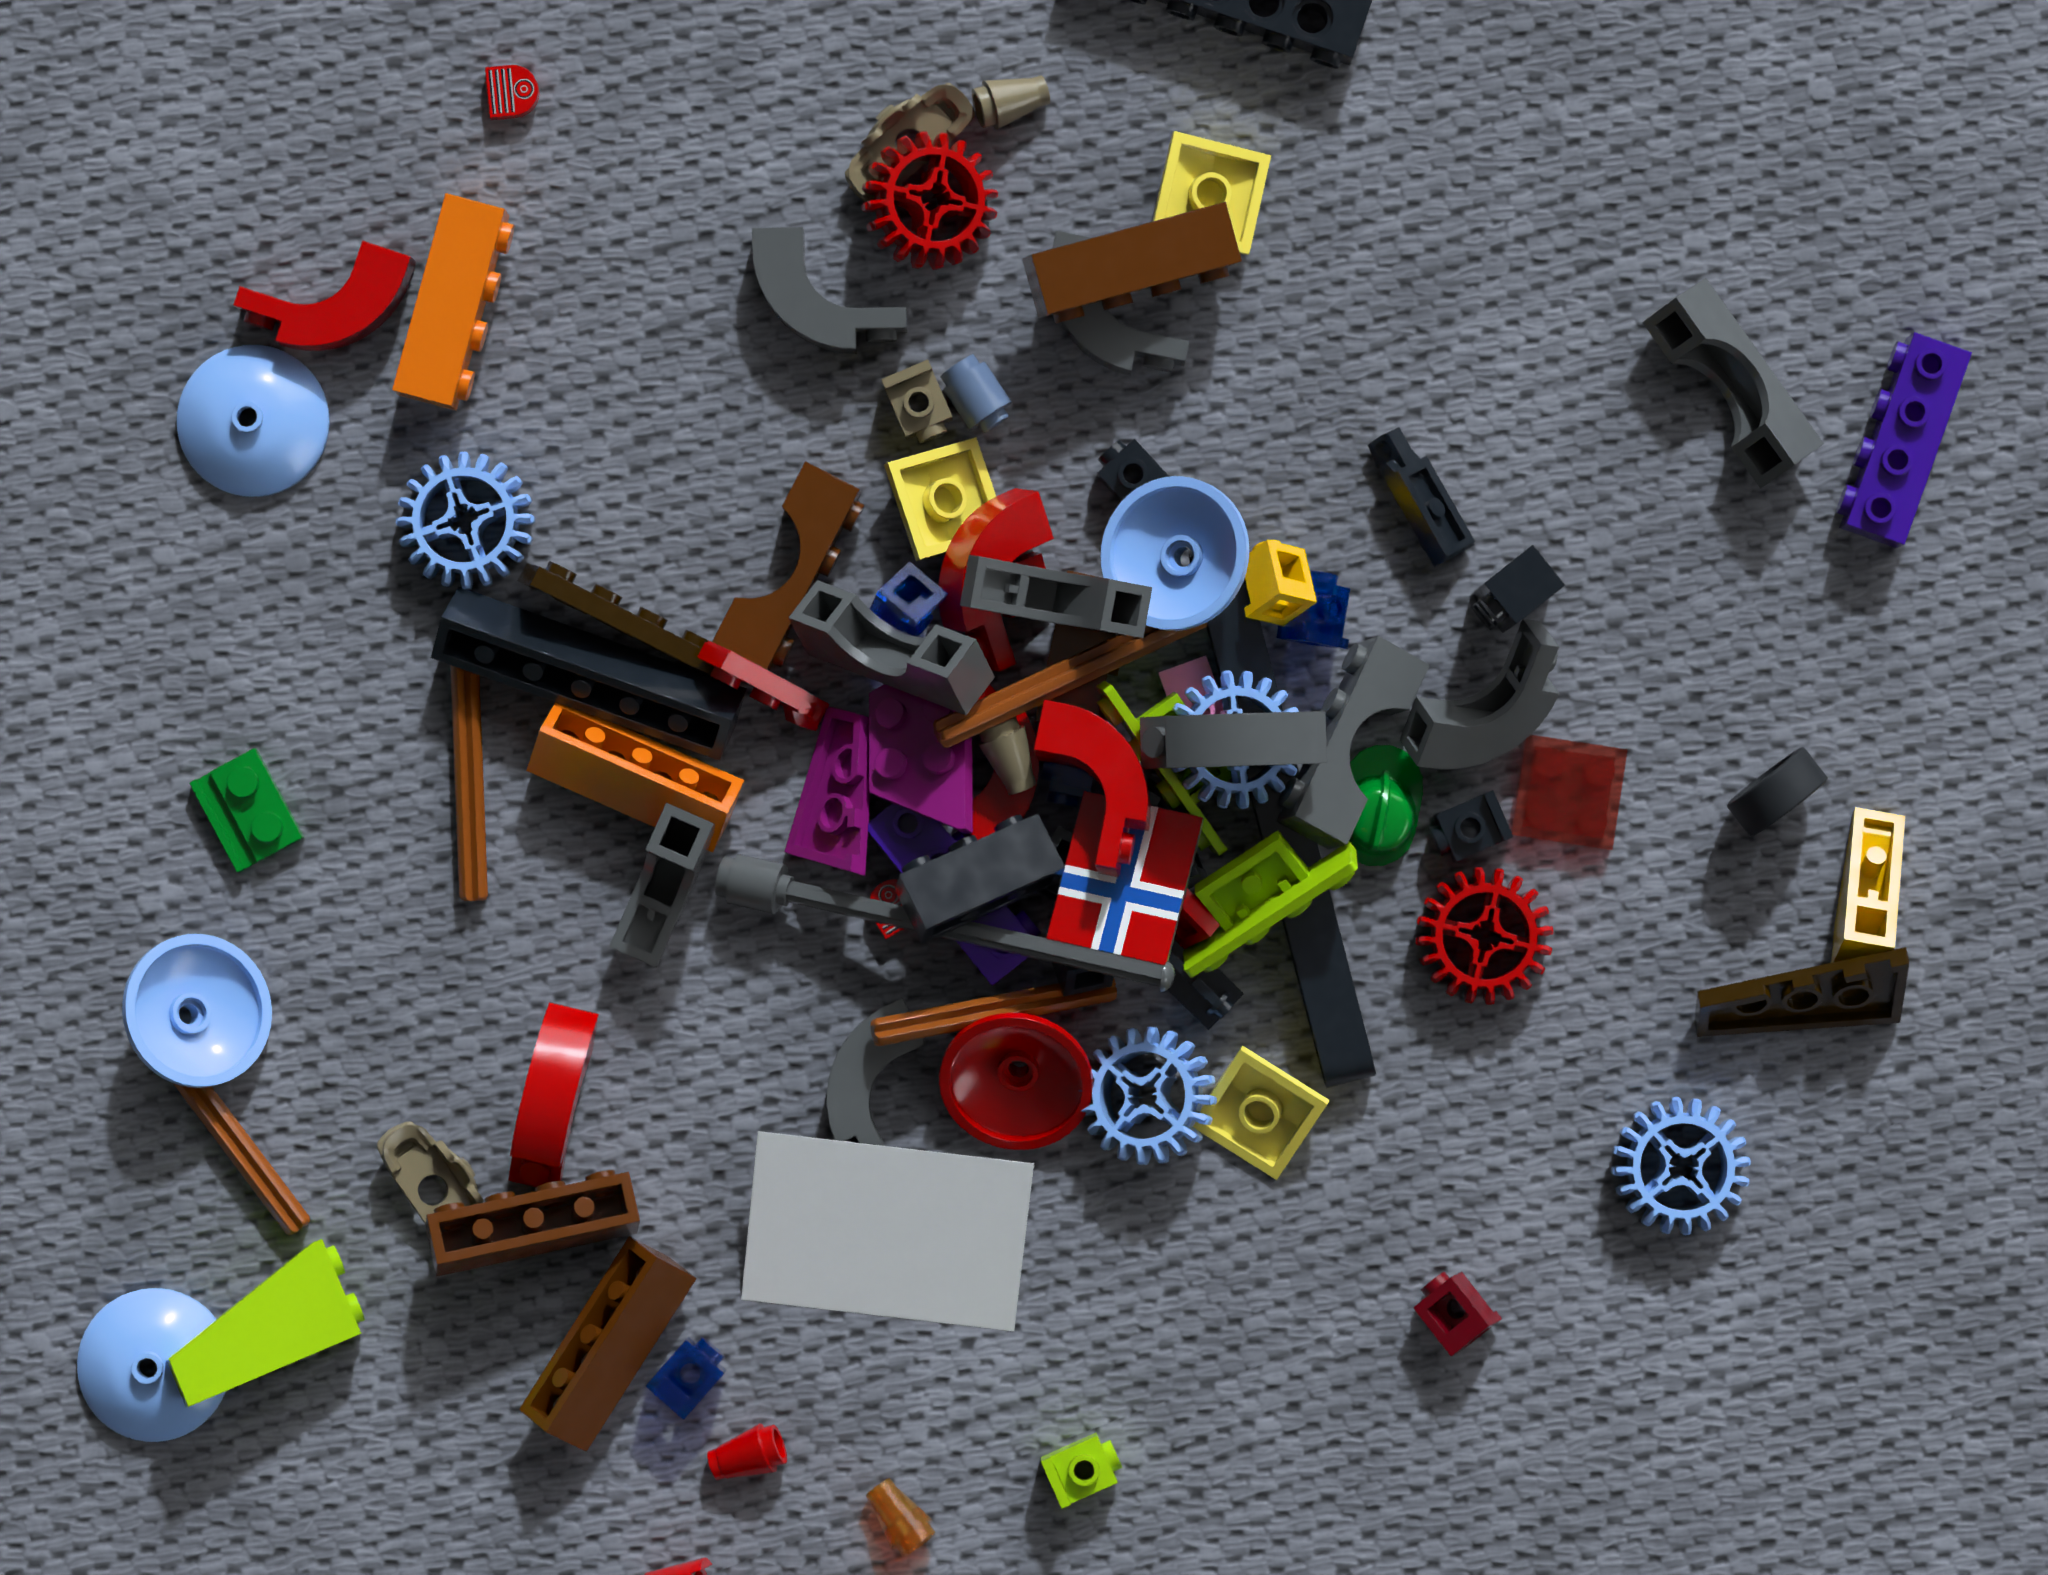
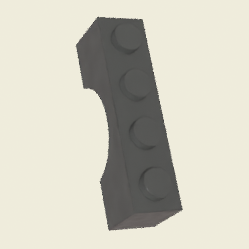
M1706 278L1674 298L1642 322L1671 364H1683L1697 369L1706 375L1721 391L1734 419L1735 434L1731 448L1760 489L1824 444Z
M818 580L789 616V620L808 655L964 715L969 713L995 677L976 639L936 624L926 638L909 635L878 617L856 594Z
M1380 636L1362 641L1359 644L1355 643L1350 648L1342 663V670L1346 673L1339 688H1334L1329 693L1321 711H1325L1327 763L1303 764L1297 778L1294 777L1287 783L1279 800V804L1283 806L1277 819L1279 823L1328 850L1348 844L1368 800L1357 786L1350 768V747L1354 734L1359 726L1371 715L1391 716L1409 710L1430 666L1428 663Z

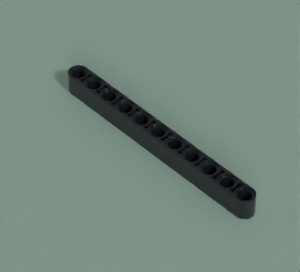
M1188 550L1189 561L1191 563L1193 559V553L1191 550ZM1244 579L1240 590L1228 607L1207 622V631L1219 678L1222 671L1230 670L1234 676L1235 686H1238L1242 672L1250 671L1253 674L1252 689H1256L1262 678H1269L1272 680V684L1266 696L1271 698L1278 692L1260 620L1247 618L1244 608L1251 603ZM1238 697L1239 709H1242L1243 713H1265L1254 702ZM1280 704L1278 707L1282 712L1283 708L1282 704ZM1292 764L1297 768L1295 776L1286 775L1281 771L1277 773L1276 776L1285 786L1292 778H1297L1299 774L1297 764ZM1266 765L1249 766V769H1247L1248 780L1258 775ZM1265 784L1264 788L1268 794V801L1263 804L1258 803L1252 791L1249 792L1261 841L1279 830L1307 867L1321 860L1317 843L1277 821L1283 808L1279 804L1282 792H1276L1268 784ZM1328 889L1312 899L1310 906L1300 915L1293 918L1286 916L1282 919L1326 1088L1376 1076L1369 1041L1330 890Z

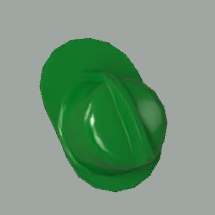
M1374 745L1360 751L1350 762L1354 780L1368 800L1349 842L1356 849L1357 862L1366 866H1384L1398 860L1410 848L1416 833L1423 796V776L1419 767L1406 751L1392 745Z

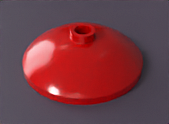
M1000 1013L971 1023L954 1037L942 1059L939 1086L941 1097L949 1114L968 1134L995 1147L1011 1150H1029L1053 1144L1070 1134L1079 1125L1086 1115V1112L1081 1110L1090 1105L1092 1098L1093 1074L1089 1059L1081 1045L1059 1025L1031 1014ZM1012 1061H1022L1025 1062L1027 1065L1024 1067L1015 1066L1012 1063Z

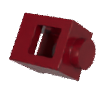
M1445 1271L1439 1274L1421 1289L1426 1298L1413 1307L1450 1356L1464 1350L1502 1320L1497 1311L1493 1312L1463 1272L1449 1278ZM1454 1298L1465 1310L1463 1316L1456 1315L1451 1310V1302Z

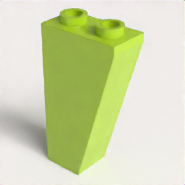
M323 1239L307 1245L166 1359L185 1407L192 1406L361 1334L358 1323L365 1321L355 1294L345 1295L338 1276L345 1274V1269L334 1245L326 1248Z

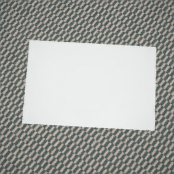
M758 1131L741 1300L1014 1331L1034 1163Z

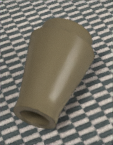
M1042 75L1032 78L984 80L981 87L972 89V102L981 127L993 126L998 130L1039 107L1049 105L1050 94L1047 83Z
M1016 716L979 733L981 741L977 745L1005 785L1008 795L1025 791L1037 784L1032 770L1025 725H1019Z

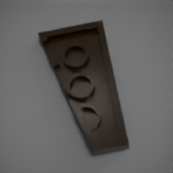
M549 561L546 569L526 563L517 580L518 582L532 589H539L551 595L555 600L586 615L589 614L601 623L630 637H634L645 645L704 674L710 675L714 669V666L697 658L704 643L709 640L688 630H685L681 638L664 629L668 621L667 619L643 607H640L637 615L619 607L623 597L597 584L594 585L591 592L573 584L577 574L554 562Z
M1907 948L1894 949L1697 991L1694 1019L1697 1037L1900 1023L1909 970Z

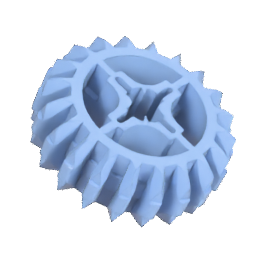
M467 452L459 453L458 468H453L448 456L442 455L439 457L442 473L436 475L435 471L427 464L421 467L423 475L429 480L424 487L414 479H410L407 482V486L412 491L418 493L416 500L414 501L407 497L399 499L398 504L401 507L412 510V517H399L396 519V525L401 528H412L413 533L399 539L400 545L404 548L418 545L419 548L408 558L412 565H418L427 558L430 560L423 572L426 578L432 579L441 568L444 569L441 578V584L444 587L450 588L454 583L456 574H461L460 582L462 588L471 590L473 574L478 573L479 579L485 587L491 586L492 577L488 570L495 567L497 572L506 578L510 575V571L502 560L507 555L518 563H521L524 559V556L519 551L513 549L515 542L518 541L526 545L532 543L533 538L530 535L519 532V525H532L535 523V517L531 514H519L518 509L532 503L531 497L528 494L513 497L512 493L518 490L523 482L518 476H515L503 484L501 481L505 477L508 467L502 462L496 465L491 473H488L490 458L485 454H481L478 457L475 468H471V460ZM475 480L488 484L497 491L502 500L491 504L489 502L484 504L470 503L460 481ZM446 487L448 498L447 512L443 517L432 521V525L425 527V516L431 500L442 488ZM457 498L471 515L475 511L480 514L477 520L471 522L472 531L470 533L474 544L460 527L456 531L450 527L460 519L459 511L461 509ZM506 515V527L502 539L486 555L482 539L483 532L489 524L498 521L499 517ZM451 537L460 538L469 553L471 562H455L445 559L433 549L430 542L439 538L442 540Z
M1228 670L1221 672V688L1217 687L1211 676H1205L1201 681L1206 694L1202 696L1198 690L1189 687L1185 690V695L1194 705L1188 708L1183 704L1176 703L1172 710L1177 715H1202L1209 706L1222 699L1223 711H1220V714L1243 713L1238 705V697L1254 702L1265 713L1281 712L1278 706L1286 700L1288 694L1285 690H1280L1271 698L1266 696L1272 684V680L1269 678H1262L1256 689H1252L1253 674L1250 671H1243L1239 679V685L1235 686L1234 676ZM1291 707V708L1285 709V710L1282 711V712H1299V711H1298L1297 707ZM1292 764L1266 765L1258 775L1248 780L1247 769H1249V766H1227V769L1231 771L1232 783L1216 778L1205 767H1189L1192 773L1184 779L1182 785L1185 789H1191L1199 781L1202 782L1203 786L1198 794V799L1202 802H1207L1214 790H1217V806L1219 808H1227L1230 803L1231 793H1235L1238 808L1246 809L1249 806L1248 792L1252 791L1258 803L1263 804L1268 801V794L1264 785L1268 784L1276 792H1282L1285 789V785L1276 776L1277 773L1281 771L1286 775L1295 776L1297 768ZM1171 768V769H1172L1173 772H1180V771H1183V770H1185V769H1187V768Z
M1148 1026L1142 1041L1139 1031L1136 1028H1130L1126 1031L1127 1046L1118 1036H1111L1108 1038V1044L1113 1052L1112 1055L1102 1049H1096L1093 1052L1094 1058L1102 1066L1100 1069L1091 1067L1093 1079H1095L1092 1089L1093 1104L1081 1111L1086 1112L1085 1116L1096 1115L1098 1118L1087 1128L1090 1135H1097L1105 1130L1107 1131L1100 1144L1103 1150L1109 1151L1120 1142L1117 1151L1118 1159L1127 1161L1135 1150L1137 1164L1148 1165L1153 1150L1157 1162L1164 1164L1169 1162L1168 1146L1178 1156L1187 1154V1146L1182 1139L1183 1136L1195 1143H1199L1202 1140L1201 1133L1193 1127L1195 1122L1211 1125L1213 1118L1200 1111L1202 1104L1211 1106L1217 1103L1215 1096L1202 1094V1087L1215 1084V1077L1212 1075L1198 1076L1197 1074L1198 1071L1208 1064L1206 1057L1199 1056L1188 1061V1058L1194 1051V1043L1185 1041L1175 1050L1178 1041V1034L1176 1032L1167 1031L1160 1042L1158 1028ZM1148 1053H1156L1167 1059L1160 1068L1155 1067L1151 1073L1143 1077L1136 1071H1130L1124 1065L1129 1060ZM1177 1072L1180 1073L1185 1088V1102L1181 1114L1179 1113L1180 1109L1175 1106L1170 1096L1171 1087L1177 1080L1175 1076ZM1114 1078H1116L1115 1082L1122 1088L1125 1095L1124 1104L1118 1112L1120 1115L1118 1120L1114 1115L1111 1105V1088ZM1135 1084L1145 1087L1155 1086L1157 1092L1152 1095H1157L1155 1103L1159 1107L1146 1104L1140 1105L1138 1099L1143 1097L1138 1096L1140 1088ZM1149 1115H1153L1171 1126L1163 1134L1147 1139L1139 1138L1128 1132L1134 1124H1140Z
M1672 1097L1669 1103V1114L1665 1113L1660 1102L1654 1101L1650 1106L1655 1119L1649 1121L1646 1115L1637 1111L1633 1118L1641 1127V1130L1638 1133L1627 1127H1622L1620 1130V1134L1631 1140L1632 1143L1629 1149L1622 1146L1613 1147V1154L1627 1157V1164L1611 1167V1173L1615 1176L1627 1175L1629 1180L1618 1185L1615 1188L1616 1193L1622 1196L1634 1192L1636 1196L1628 1202L1626 1209L1628 1212L1634 1213L1643 1206H1646L1647 1209L1641 1219V1223L1646 1226L1652 1225L1658 1215H1661L1660 1231L1662 1233L1669 1234L1673 1229L1676 1219L1679 1220L1681 1234L1690 1235L1692 1231L1691 1219L1696 1218L1699 1227L1703 1231H1708L1711 1229V1222L1707 1213L1712 1211L1717 1218L1725 1221L1729 1215L1720 1203L1725 1199L1729 1203L1739 1205L1742 1201L1739 1195L1730 1192L1732 1183L1739 1186H1748L1749 1184L1748 1178L1735 1175V1167L1749 1166L1751 1164L1750 1158L1746 1156L1734 1157L1733 1150L1746 1145V1140L1741 1136L1730 1140L1727 1139L1726 1135L1733 1131L1736 1123L1732 1119H1728L1717 1127L1715 1122L1721 1110L1716 1106H1711L1705 1115L1701 1117L1702 1102L1699 1099H1691L1687 1113H1683L1681 1098ZM1685 1123L1693 1124L1704 1130L1707 1134L1699 1141L1695 1140L1686 1147H1678L1661 1130L1670 1125ZM1650 1141L1660 1157V1166L1656 1174L1650 1178L1651 1181L1644 1186L1640 1163L1644 1148ZM1717 1146L1721 1159V1172L1717 1185L1712 1191L1702 1175V1166L1706 1158L1712 1154L1710 1151ZM1665 1147L1671 1153H1675L1683 1158L1693 1155L1691 1157L1693 1165H1688V1167L1692 1168L1690 1176L1697 1185L1692 1180L1678 1174L1669 1177L1671 1175L1669 1167L1674 1166L1669 1164L1672 1156ZM1684 1185L1701 1202L1686 1208H1669L1657 1202L1655 1198L1663 1191L1667 1192L1674 1186Z

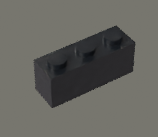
M1532 545L1471 593L1477 601L1471 607L1489 630L1497 626L1504 633L1563 588L1565 584L1535 546Z
M1038 814L1024 820L1021 815L1012 816L994 827L995 832L979 840H977L975 835L964 837L949 846V853L933 860L928 855L912 860L902 868L903 873L898 876L895 892L921 944L1060 883L1065 866Z

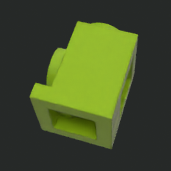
M1097 1432L1041 1457L1042 1466L1061 1509L1118 1483L1114 1472L1123 1468L1111 1440L1101 1443ZM1083 1460L1089 1461L1094 1467L1092 1476L1087 1479H1081L1074 1473L1075 1465Z

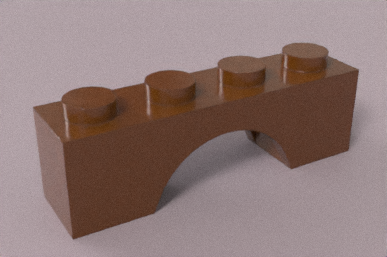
M806 461L804 462L782 505L783 510L796 525L800 538V556L794 573L782 587L771 594L757 598L735 597L712 641L713 643L735 652L770 671L773 664L779 667L783 666L795 640L787 637L792 628L789 616L815 584L819 574L828 577L832 572L842 551L834 546L843 528L852 532L865 507L864 504L857 501L861 495L859 488Z

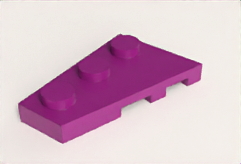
M828 707L824 715L784 853L865 876L870 807L869 717Z

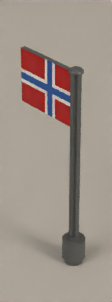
M1084 791L1047 937L1042 938L976 922L967 923L938 937L1160 987V992H1164L1171 987L1174 981V968L1168 961L1204 818L1151 806L1149 831L1134 828L1128 829V833L1135 834V845L1130 865L1121 864L1119 877L1098 873L1095 862L1105 817L1106 797ZM737 854L735 858L725 856L717 872L715 894L716 896L726 898L728 904L776 914L781 905L788 906L789 903L915 931L903 906L795 882L794 877L788 875L786 864Z

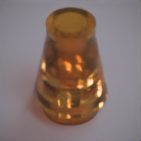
M891 1478L884 1480L866 1494V1498L874 1509L891 1550L897 1548L903 1557L920 1548L936 1534L930 1525L933 1519L893 1483Z

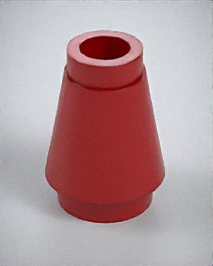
M759 1423L718 1446L716 1449L708 1451L707 1458L714 1478L721 1480L724 1478L775 1473L777 1466L787 1463V1452L781 1433L776 1425L764 1427L763 1424Z

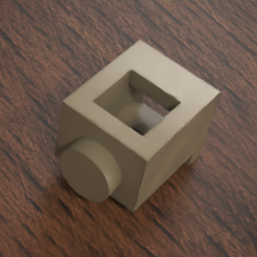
M928 359L881 379L906 440L916 436L919 443H924L947 432L944 424L952 421L953 417ZM916 394H922L929 400L927 409L922 412H915L909 406L911 397Z

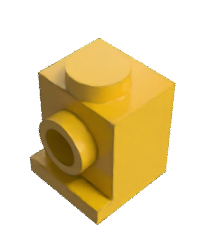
M1266 540L1253 547L1249 553V563L1245 575L1246 588L1251 603L1244 608L1247 618L1284 626L1317 603L1305 549L1286 545L1277 540Z

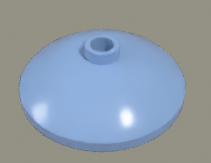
M264 345L233 347L217 353L206 360L186 383L177 409L178 438L190 465L211 485L230 494L244 497L273 495L289 489L300 482L319 461L329 434L330 417L325 393L314 374L292 355ZM248 408L254 409L257 414L256 422L248 427L242 426L239 419L241 412Z
M1170 476L1143 484L1132 491L1117 506L1104 531L1100 555L1103 578L1152 587L1146 621L1147 626L1167 631L1187 630L1212 620L1232 602L1245 579L1250 550L1248 533L1243 518L1233 502L1224 493L1198 479ZM1190 549L1193 553L1192 562L1188 566L1183 567L1180 560L1181 555L1185 550Z
M186 934L168 939L156 945L137 962L126 982L122 1001V1015L125 1031L133 1050L150 1070L169 1082L186 1087L202 1088L230 1081L245 1072L256 1061L269 1036L272 1006L269 990L260 970L241 949L215 936ZM181 1007L187 1008L191 1013L189 1024L182 1022L179 1017Z
M163 1288L132 1291L116 1298L103 1307L85 1330L77 1357V1374L80 1389L95 1416L116 1433L127 1438L145 1442L176 1439L201 1426L216 1411L226 1391L192 1406L185 1407L166 1359L216 1320L214 1315L192 1297L181 1292ZM144 1358L152 1359L157 1365V1371L153 1377L143 1375L140 1370V1363Z

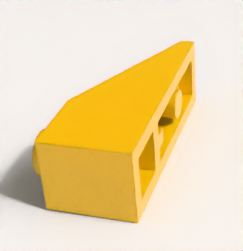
M1857 807L1853 811L1834 924L1831 963L1890 951L1895 948L1905 816Z

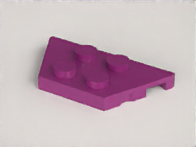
M885 684L869 693V792L878 798L905 807L926 818L934 819L962 833H973L972 737L949 748H943L934 734L933 722L954 712L953 710Z

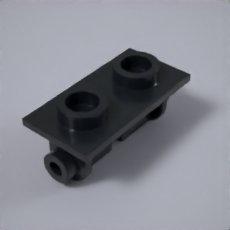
M1174 939L1168 962L1173 965L1175 975L1168 991L1209 1030L1230 1011L1244 993L1218 968L1211 972H1204L1203 970L1190 978L1184 971V949Z

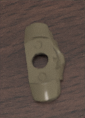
M946 83L935 86L922 96L917 93L911 99L903 101L896 106L889 105L876 116L877 122L867 137L861 142L863 148L854 156L848 169L845 171V178L852 191L864 202L875 200V196L867 194L862 190L863 183L879 181L871 175L868 168L874 162L885 164L880 152L888 146L896 150V137L903 130L926 131L931 138L932 144L936 135L943 132L948 134L949 142H951L975 116V110L967 97L957 87ZM928 161L909 163L899 174L895 185H902Z
M410 1121L404 1122L389 1129L377 1142V1149L386 1168L425 1225L426 1215L434 1213V1209L442 1205L462 1202L465 1206L484 1202L478 1192L474 1179L475 1173L471 1165L463 1157L460 1158L448 1149L442 1140L435 1141L425 1128L415 1125ZM430 1175L442 1178L447 1187L444 1200L437 1205L425 1204L418 1194L420 1182Z

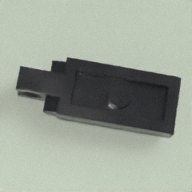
M1400 427L1381 435L1368 444L1377 468L1381 470L1382 477H1385L1384 479L1393 493L1396 503L1405 514L1418 537L1421 547L1427 553L1434 567L1475 545L1473 536L1428 457L1425 456L1420 459L1411 449Z

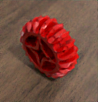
M922 131L916 134L915 144L908 136H903L897 140V150L890 146L884 148L880 154L885 164L874 162L869 166L868 170L871 175L879 181L863 183L862 190L867 194L875 196V200L863 203L861 210L866 213H876L877 219L866 225L867 230L873 232L882 228L885 235L879 239L877 245L880 249H884L895 243L897 245L893 253L895 261L900 262L904 260L909 252H911L912 268L919 269L923 267L928 258L931 268L939 270L944 267L945 258L954 266L963 261L962 251L969 255L976 253L979 247L974 237L986 239L990 236V229L981 220L991 221L997 217V211L985 206V202L997 198L998 192L995 189L984 190L983 182L993 177V172L991 170H985L981 173L977 172L974 166L980 163L982 155L978 152L967 159L963 156L966 150V141L959 140L949 149L947 133L941 132L936 135L932 144L928 132ZM929 161L928 170L922 173L919 185H895L899 174L909 163ZM948 171L959 181L964 196H960L950 189ZM928 191H932L935 194L931 199L937 197L938 205H940L930 211L925 208L928 203L923 204L920 195ZM895 205L905 208L910 213L912 218L911 231L901 222ZM955 215L964 217L959 229L951 238L944 241H931L932 231L938 228L941 217L951 218Z
M1476 867L1473 869L1474 884L1468 885L1466 876L1461 871L1454 873V881L1458 889L1453 892L1446 883L1440 882L1436 888L1445 898L1444 901L1440 904L1435 899L1427 897L1423 902L1428 909L1435 912L1433 919L1419 916L1416 919L1417 925L1431 927L1430 936L1416 937L1415 945H1431L1433 952L1423 955L1419 962L1422 966H1426L1437 961L1440 968L1431 974L1430 980L1433 983H1437L1448 975L1451 981L1446 986L1445 993L1447 995L1454 996L1461 984L1466 986L1464 993V1002L1472 1004L1476 998L1477 989H1483L1485 1004L1492 1005L1495 1003L1494 988L1500 987L1501 993L1506 1000H1512L1515 997L1510 984L1512 981L1515 980L1521 988L1528 990L1532 987V984L1523 974L1524 971L1528 968L1533 973L1543 974L1545 970L1542 964L1533 960L1535 953L1540 955H1551L1552 953L1551 947L1538 944V935H1552L1553 927H1537L1535 920L1546 916L1549 910L1547 906L1538 907L1534 910H1531L1528 906L1538 896L1536 889H1530L1522 897L1516 893L1523 882L1520 876H1514L1507 887L1502 886L1504 879L1503 869L1496 868L1492 873L1491 883H1485L1483 868ZM1476 893H1486L1480 912L1473 921L1463 923L1446 919L1451 909L1462 899ZM1501 898L1508 901L1519 913L1525 929V938L1508 933L1501 927L1499 922ZM1488 919V923H1490L1489 931L1497 934L1499 938L1509 940V943L1495 942L1494 946L1487 944L1488 950L1481 951L1480 953V949H1478L1479 941L1471 938L1469 934L1459 932V928L1472 930L1474 926L1481 928L1480 922L1487 921ZM1443 934L1458 938L1467 945L1469 949L1467 975L1457 969L1448 958L1443 944ZM1506 949L1521 952L1517 962L1508 971L1494 978L1482 979L1484 968L1487 967L1489 958L1495 951Z

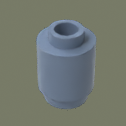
M974 354L964 358L940 376L946 385L943 389L944 393L970 431L980 426L982 431L986 433L1009 417L1005 408L1012 403L1011 399L986 362L979 363Z

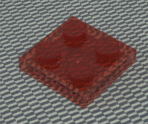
M1530 735L1524 740L1511 826L1513 836L1613 850L1628 749Z

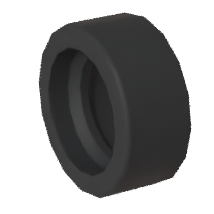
M1801 747L1779 761L1729 801L1727 808L1748 835L1755 836L1808 798L1826 782L1828 777L1808 751Z

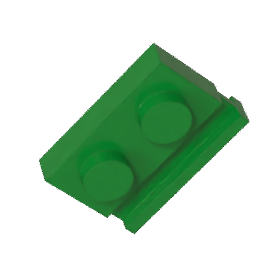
M257 748L247 751L189 783L237 873L246 870L248 867L261 862L304 838Z

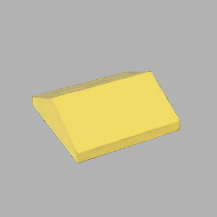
M1173 131L1152 222L1226 202L1239 252L1243 255H1249L1271 155Z
M977 437L884 464L916 561L945 555L952 538L963 522L977 508L996 497Z
M1242 1046L1210 1093V1095L1217 1098V1103L1211 1106L1203 1104L1201 1108V1113L1208 1114L1213 1118L1211 1125L1195 1122L1193 1127L1277 1180L1328 1105L1329 1100Z

